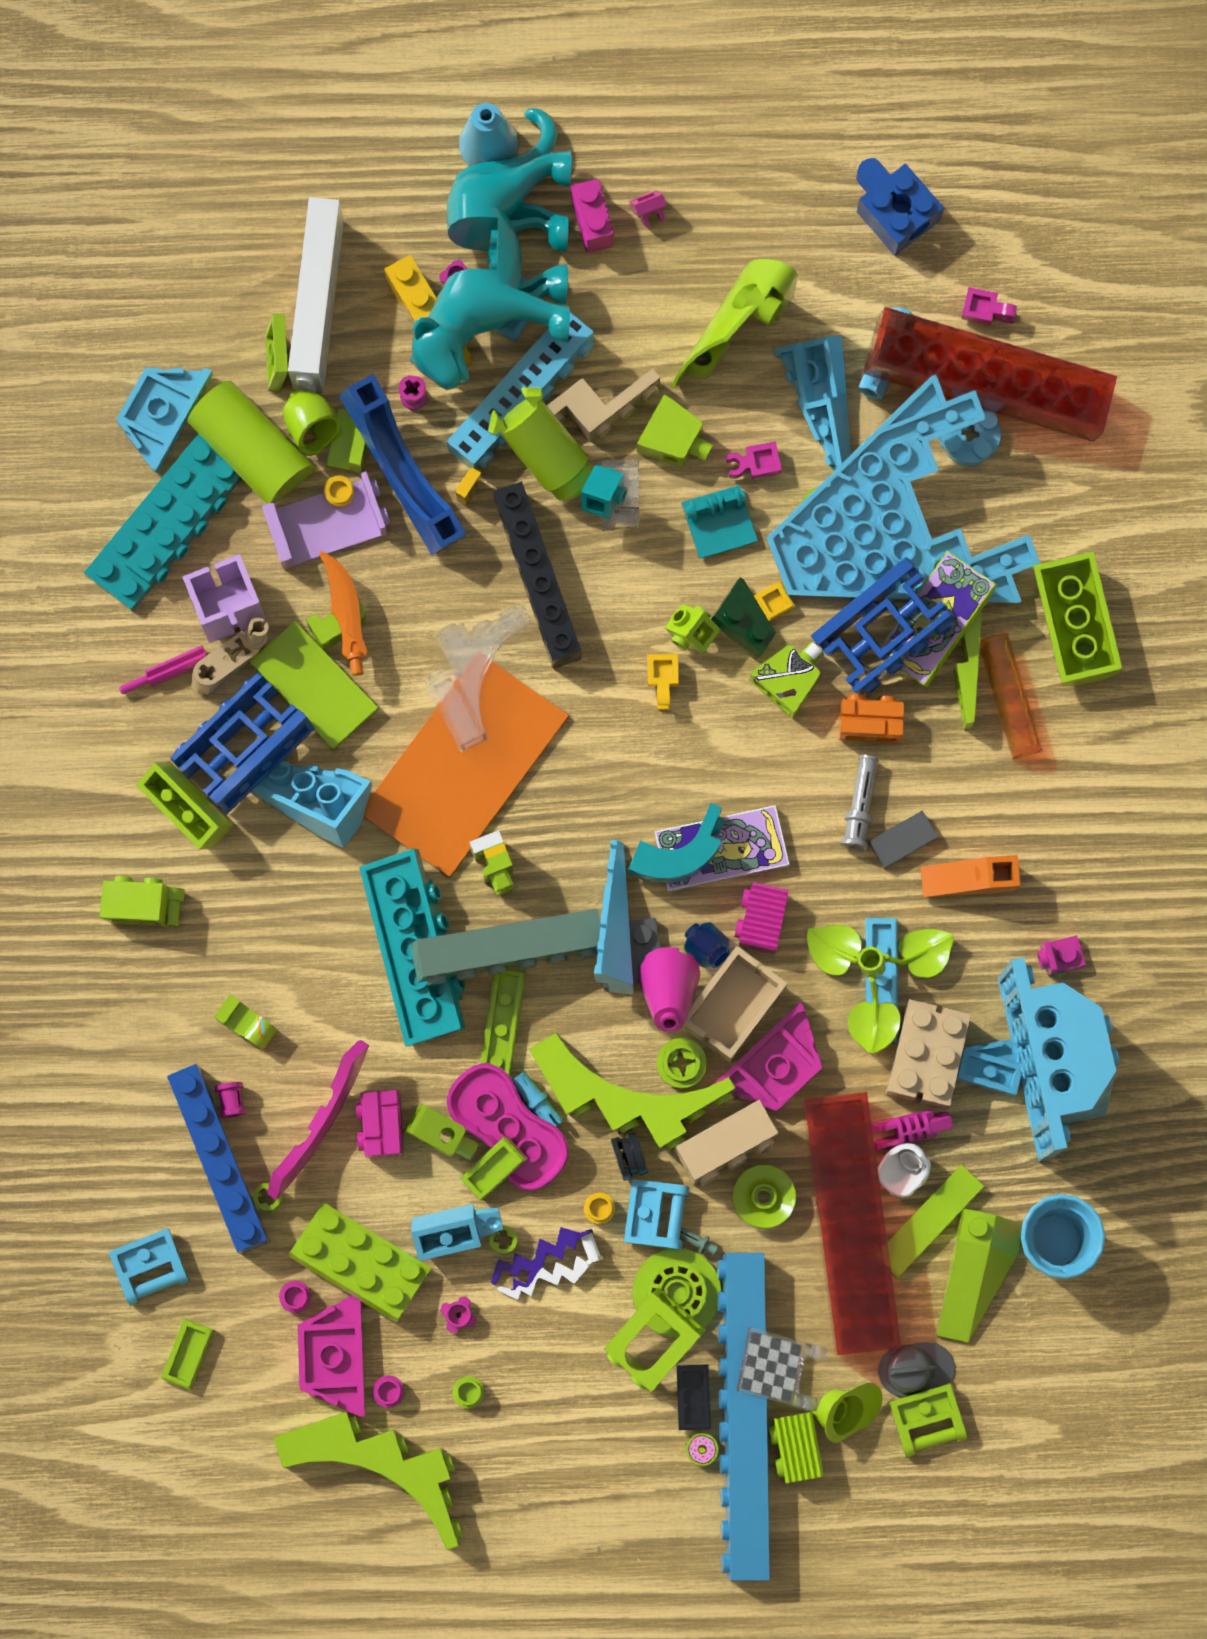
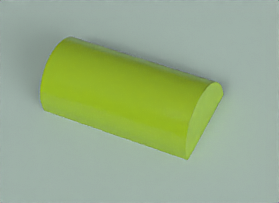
M232 381L222 382L211 389L195 405L188 417L187 422L266 504L277 502L314 474L315 466Z
M1094 551L1033 565L1062 686H1080L1095 683L1122 672L1121 660Z

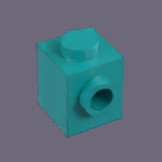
M595 464L581 491V510L610 520L617 505H622L626 498L627 488L624 487V474L613 468H605Z

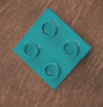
M740 485L681 502L699 559L758 542L745 503L746 496L744 491L741 490Z

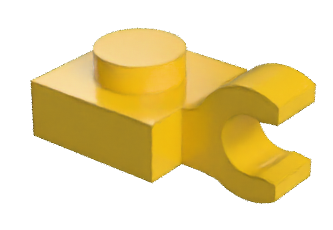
M647 654L648 687H657V710H670V687H679L678 654Z

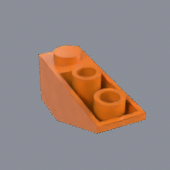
M1018 855L983 857L922 866L923 898L1017 892L1020 887Z

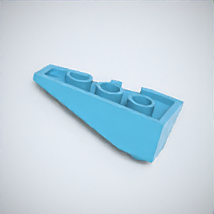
M282 761L251 793L319 837L344 848L362 824L372 783L345 769L336 768L335 771L321 770L319 766L308 765V768L291 766L289 762Z

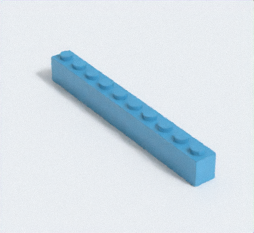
M725 1253L722 1255V1260L717 1261V1278L723 1279V1292H718L717 1297L718 1312H723V1325H718V1343L723 1344L724 1357H719L718 1360L719 1376H724V1389L719 1390V1408L724 1409L725 1422H720L719 1424L720 1442H725V1455H720V1474H725V1488L720 1489L721 1507H726V1521H721L720 1526L721 1540H726V1554H721L722 1574L727 1573V1580L730 1581L770 1580L767 1396L740 1389L750 1332L766 1336L764 1253Z

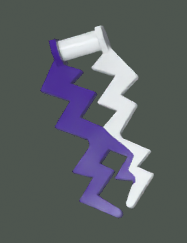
M560 1227L556 1245L539 1239L534 1260L530 1261L517 1253H514L513 1265L498 1259L491 1283L493 1285L497 1284L503 1270L519 1277L521 1269L530 1272L527 1283L513 1278V1289L501 1286L497 1289L519 1300L521 1291L532 1297L539 1278L558 1286L562 1276L575 1284L590 1265L603 1260V1256L599 1253L592 1229L580 1233ZM581 1239L589 1260L584 1261L576 1256L573 1270L556 1262L553 1274L543 1268L547 1253L563 1260L566 1246L568 1245L575 1250L577 1240Z

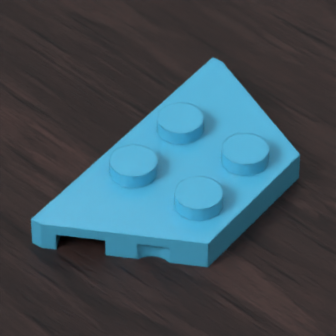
M145 368L116 421L153 472L158 474L186 424L191 411L213 376L212 370L208 368H202V371H185L184 368H171L169 370Z

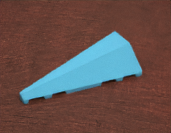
M842 335L828 336L774 349L777 358L782 359L787 370L785 376L788 382L793 383L800 399L797 402L816 442L821 443L827 455L824 460L827 466H831L835 471L851 455Z
M611 840L610 858L607 867L608 878L604 890L600 935L597 945V965H595L594 977L595 982L608 983L609 992L634 994L624 843L618 840Z

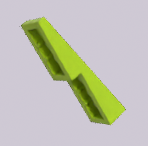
M982 610L961 638L964 663H957L954 669L964 730L971 729L975 722Z

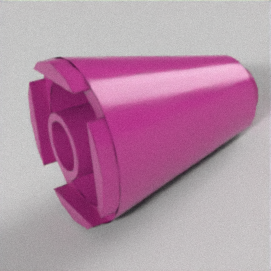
M675 947L659 948L649 952L642 964H639L638 981L656 1027L665 1032H674L681 1029L686 1022L700 981L699 963L690 953L688 955L679 952V948Z

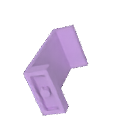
M366 471L360 473L362 480L352 483L355 490L354 499L348 506L343 508L331 506L326 501L324 493L275 509L273 502L263 505L262 509L283 570L320 558L319 553L321 551L330 555L386 536L385 525L390 524V520L385 506L379 508L376 497L381 495L376 480H369Z

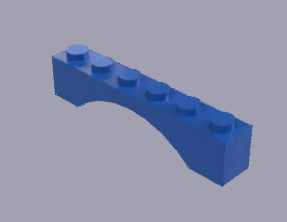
M374 374L349 386L339 398L431 556L457 542L466 535V532L452 508L432 488L412 458L397 427L389 400Z
M194 1064L168 1075L167 1078L237 1253L244 1254L270 1243L259 1212L228 1142L201 1068Z

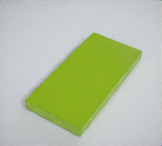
M296 621L290 624L250 661V664L275 688L290 706L293 704L308 717L315 727L314 731L333 751L379 710L373 701Z

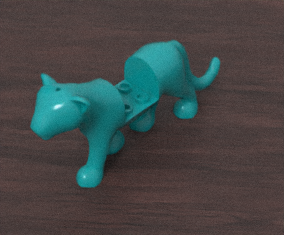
M529 108L524 113L526 119L537 124L540 129V139L534 147L515 158L468 166L457 174L447 201V231L449 239L456 245L466 249L488 251V265L490 266L489 269H466L450 276L440 291L429 315L418 318L413 325L414 337L410 362L415 365L418 371L445 390L454 389L459 386L460 382L466 383L469 380V372L463 351L475 335L499 329L512 320H529L547 325L553 338L568 342L570 326L569 306L553 304L541 299L548 295L553 301L566 304L568 266L558 265L528 281L520 282L522 255L516 232L530 228H539L548 234V242L553 249L566 253L568 245V216L555 214L540 205L522 202L535 185L548 176H552L557 184L570 187L571 151L551 153L558 137L557 127L552 117L541 109Z

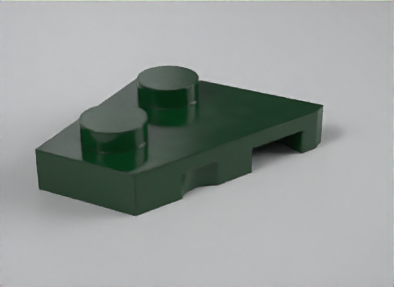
M740 577L721 602L711 620L723 633L758 659L776 632L746 582Z

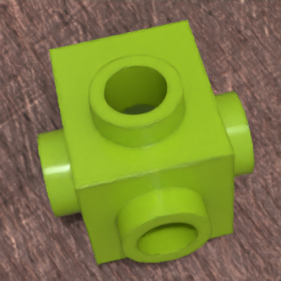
M681 604L678 610L673 613L670 621L664 627L673 636L671 641L678 648L684 651L689 648L704 654L721 631L710 619L711 615L706 610L697 605L695 608L684 604Z

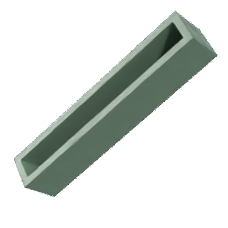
M598 909L418 939L410 946L418 983L427 981L428 986L447 982L446 978L458 976V980H467L477 977V972L488 971L489 975H496L506 972L507 967L518 965L519 970L538 966L537 962L548 960L549 964H558L567 961L568 956L578 955L579 959L597 956L600 918Z

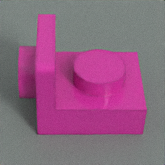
M1077 935L1053 942H1043L1040 945L1041 951L1037 952L1039 965L1042 970H1047L1048 976L1082 968L1086 965Z

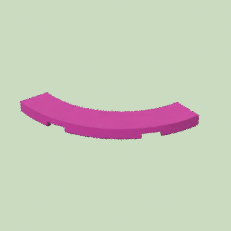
M357 1041L342 1056L339 1068L330 1086L333 1090V1095L327 1107L320 1106L307 1127L312 1132L306 1141L298 1146L295 1145L283 1162L272 1173L267 1191L268 1195L277 1200L294 1181L334 1123L366 1057L369 1045L364 1041Z

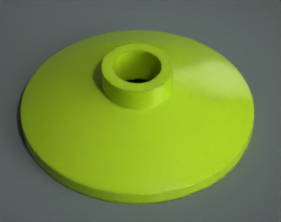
M753 1166L744 1171L734 1185L733 1204L735 1210L743 1221L753 1227L765 1229L778 1226L791 1215L795 1207L796 1191L794 1184L783 1170L775 1166ZM760 1192H767L770 1196L769 1202L761 1203L758 1200V1194Z

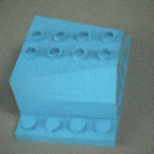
M1023 957L1011 960L997 979L1016 1060L1019 1058L1022 1073L1020 1082L1038 1162L1052 1159L1067 1148L1066 1142L1071 1141L1068 1123L1106 1115L1116 1075V1066L1119 1065V1056L1116 1047H1111L1108 1034H1112V1025L1109 1016L1103 1014L1102 1007L1063 982L1031 989V984L1035 983L1032 966L1026 965L1025 958ZM1026 1046V1049L1019 1053L1020 1047Z

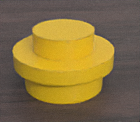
M594 1193L584 1203V1214L594 1224H605L615 1214V1203L605 1193Z

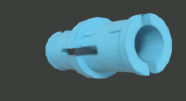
M523 1071L512 1080L518 1094L527 1104L526 1107L529 1111L532 1110L537 1117L556 1127L564 1119L559 1116L546 1099L548 1095L545 1091L541 1093L526 1074L527 1072Z

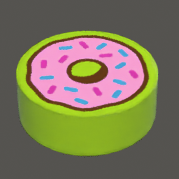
M699 1433L689 1439L686 1445V1453L692 1463L699 1466L709 1465L718 1455V1444L711 1435Z

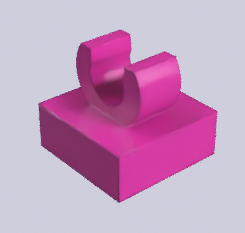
M655 190L629 201L632 212L640 216L642 224L646 227L650 226L648 215L651 212H656L660 221L665 220V214L660 208L666 206L663 194Z

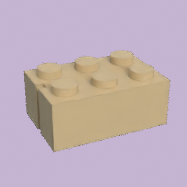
M738 946L735 947L692 1004L686 1022L682 1027L701 1042L705 1038L709 1039L707 1046L729 1063L775 1004L788 984L767 967L762 969L760 976L755 973L760 962Z
M909 999L905 1007L885 1095L913 1102L918 1092L923 1094L920 1097V1104L947 1110L951 1105L971 1014L944 1007L938 1013L936 1012L937 1006Z
M758 1100L679 1144L675 1148V1154L692 1184L695 1185L700 1182L703 1187L719 1178L720 1174L718 1171L728 1167L731 1171L744 1164L747 1160L746 1155L753 1151L758 1156L774 1147V1140L778 1135V1131L761 1101Z

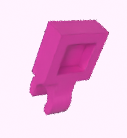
M968 287L962 319L991 325L992 319L995 317L1002 322L1013 324L1017 306L997 302L998 293Z

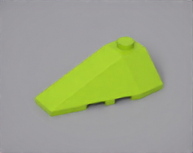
M966 1208L961 1211L936 1336L966 1343L969 1342L1018 1256L1022 1223Z

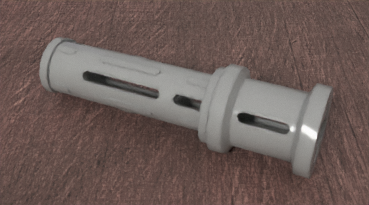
M871 755L859 756L860 761L851 810L845 814L844 820L847 821L845 837L841 839L840 845L852 850L864 851L868 848L866 836L868 825H871L873 820L869 810L877 764L879 762V758Z

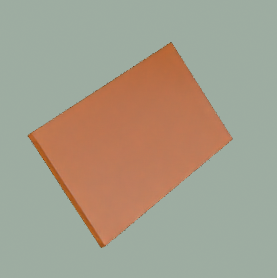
M478 652L369 798L363 818L373 823L409 850L413 848L419 849L423 860L439 870L444 876L450 878L471 850L470 841L481 837L568 719L569 715L492 662L484 654Z

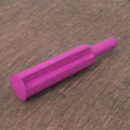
M201 645L145 670L146 675L121 685L119 690L124 695L149 683L153 687L194 669L195 665L208 654Z

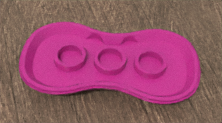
M489 1063L477 1064L463 1072L452 1084L447 1095V1108L453 1121L467 1128L466 1132L480 1138L490 1149L507 1135L528 1158L506 1178L510 1183L520 1189L534 1191L551 1183L562 1172L569 1158V1148L564 1135L553 1124L537 1117L528 1110L521 1101L512 1079L503 1069Z

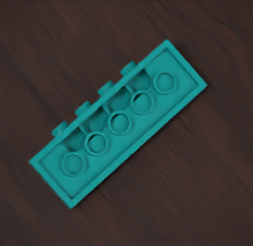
M198 434L84 571L85 576L133 612L156 583L160 584L166 579L170 573L169 567L176 559L180 560L189 550L188 544L195 536L199 537L203 534L209 524L207 521L214 512L218 514L225 507L228 501L227 496L242 478Z
M413 848L359 867L405 1047L418 1045L466 1029L458 1001L463 999L461 992L465 990L464 980H458V976L446 978L447 982L428 986L427 981L420 983L417 981L410 946L418 939L446 935V931H449L450 928L447 916L444 913H440L438 901L442 899L440 888L431 879L426 878L419 849Z

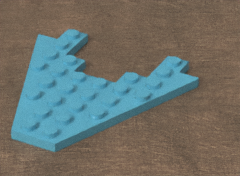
M937 375L931 376L766 537L788 595L858 597L905 557L911 559L918 567L919 572L926 578L914 588L918 593L944 554L949 551L998 585L987 602H1022L1012 574L1040 564L1030 535L971 556L961 528L936 538H931L911 485V481L939 471L929 441L986 419L975 390L946 401ZM904 583L885 597L889 599H912L902 587Z

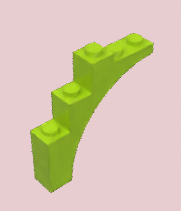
M557 1033L529 1048L567 1115L571 1116L575 1113L576 1117H579L593 1109L591 1103L596 1101L611 1129L614 1132L621 1130L623 1134L639 1125L637 1120L642 1117L659 1148L663 1149L667 1146L669 1151L685 1142L683 1136L689 1133L683 1123L685 1120L688 1119L690 1124L706 1115L704 1109L714 1103L717 1107L726 1104L734 1098L731 1093L737 1090L728 1077L707 1088L683 1094L655 1095L631 1091L609 1083L590 1071L573 1055Z
M347 1411L273 1437L283 1468L309 1462L335 1461L358 1465L382 1474L404 1488L423 1507L435 1524L446 1550L460 1546L458 1539L463 1537L462 1529L458 1519H451L448 1508L453 1506L449 1490L448 1488L442 1489L440 1483L452 1479L450 1472L455 1471L449 1452L444 1454L442 1448L405 1460L403 1454L408 1453V1448L403 1434L397 1436L396 1430H391L358 1441L357 1436L362 1434L356 1416L350 1417Z

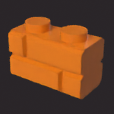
M848 695L847 699H842L840 703L839 740L901 743L903 737L904 702H897V697L879 696L878 700H866L865 695Z

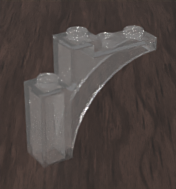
M524 605L519 608L512 606L500 613L501 617L491 622L489 620L479 622L472 628L473 631L471 632L467 631L464 623L459 625L452 623L443 627L439 631L440 634L436 636L437 644L451 669L448 671L440 669L432 673L428 677L429 680L425 682V685L460 753L487 740L480 715V694L483 679L489 664L501 646L520 629L531 624L529 614Z

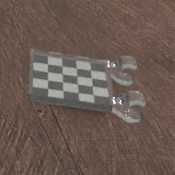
M749 1327L736 1391L789 1405L803 1411H815L818 1406V1399L816 1397L797 1394L804 1357L814 1361L819 1359L826 1360L828 1349L824 1346L805 1343Z

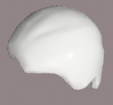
M910 1143L900 1144L888 1151L877 1168V1179L882 1184V1187L889 1191L891 1195L901 1198L909 1197L927 1181L931 1162L928 1155L919 1146Z

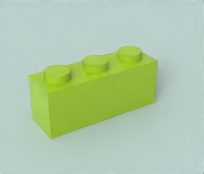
M170 761L155 762L136 784L199 850L214 848L233 827V824Z

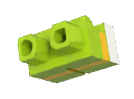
M499 830L470 841L475 861L483 858L486 861L487 866L483 870L484 883L491 882L496 896L514 890L513 882L509 875L513 873V865Z

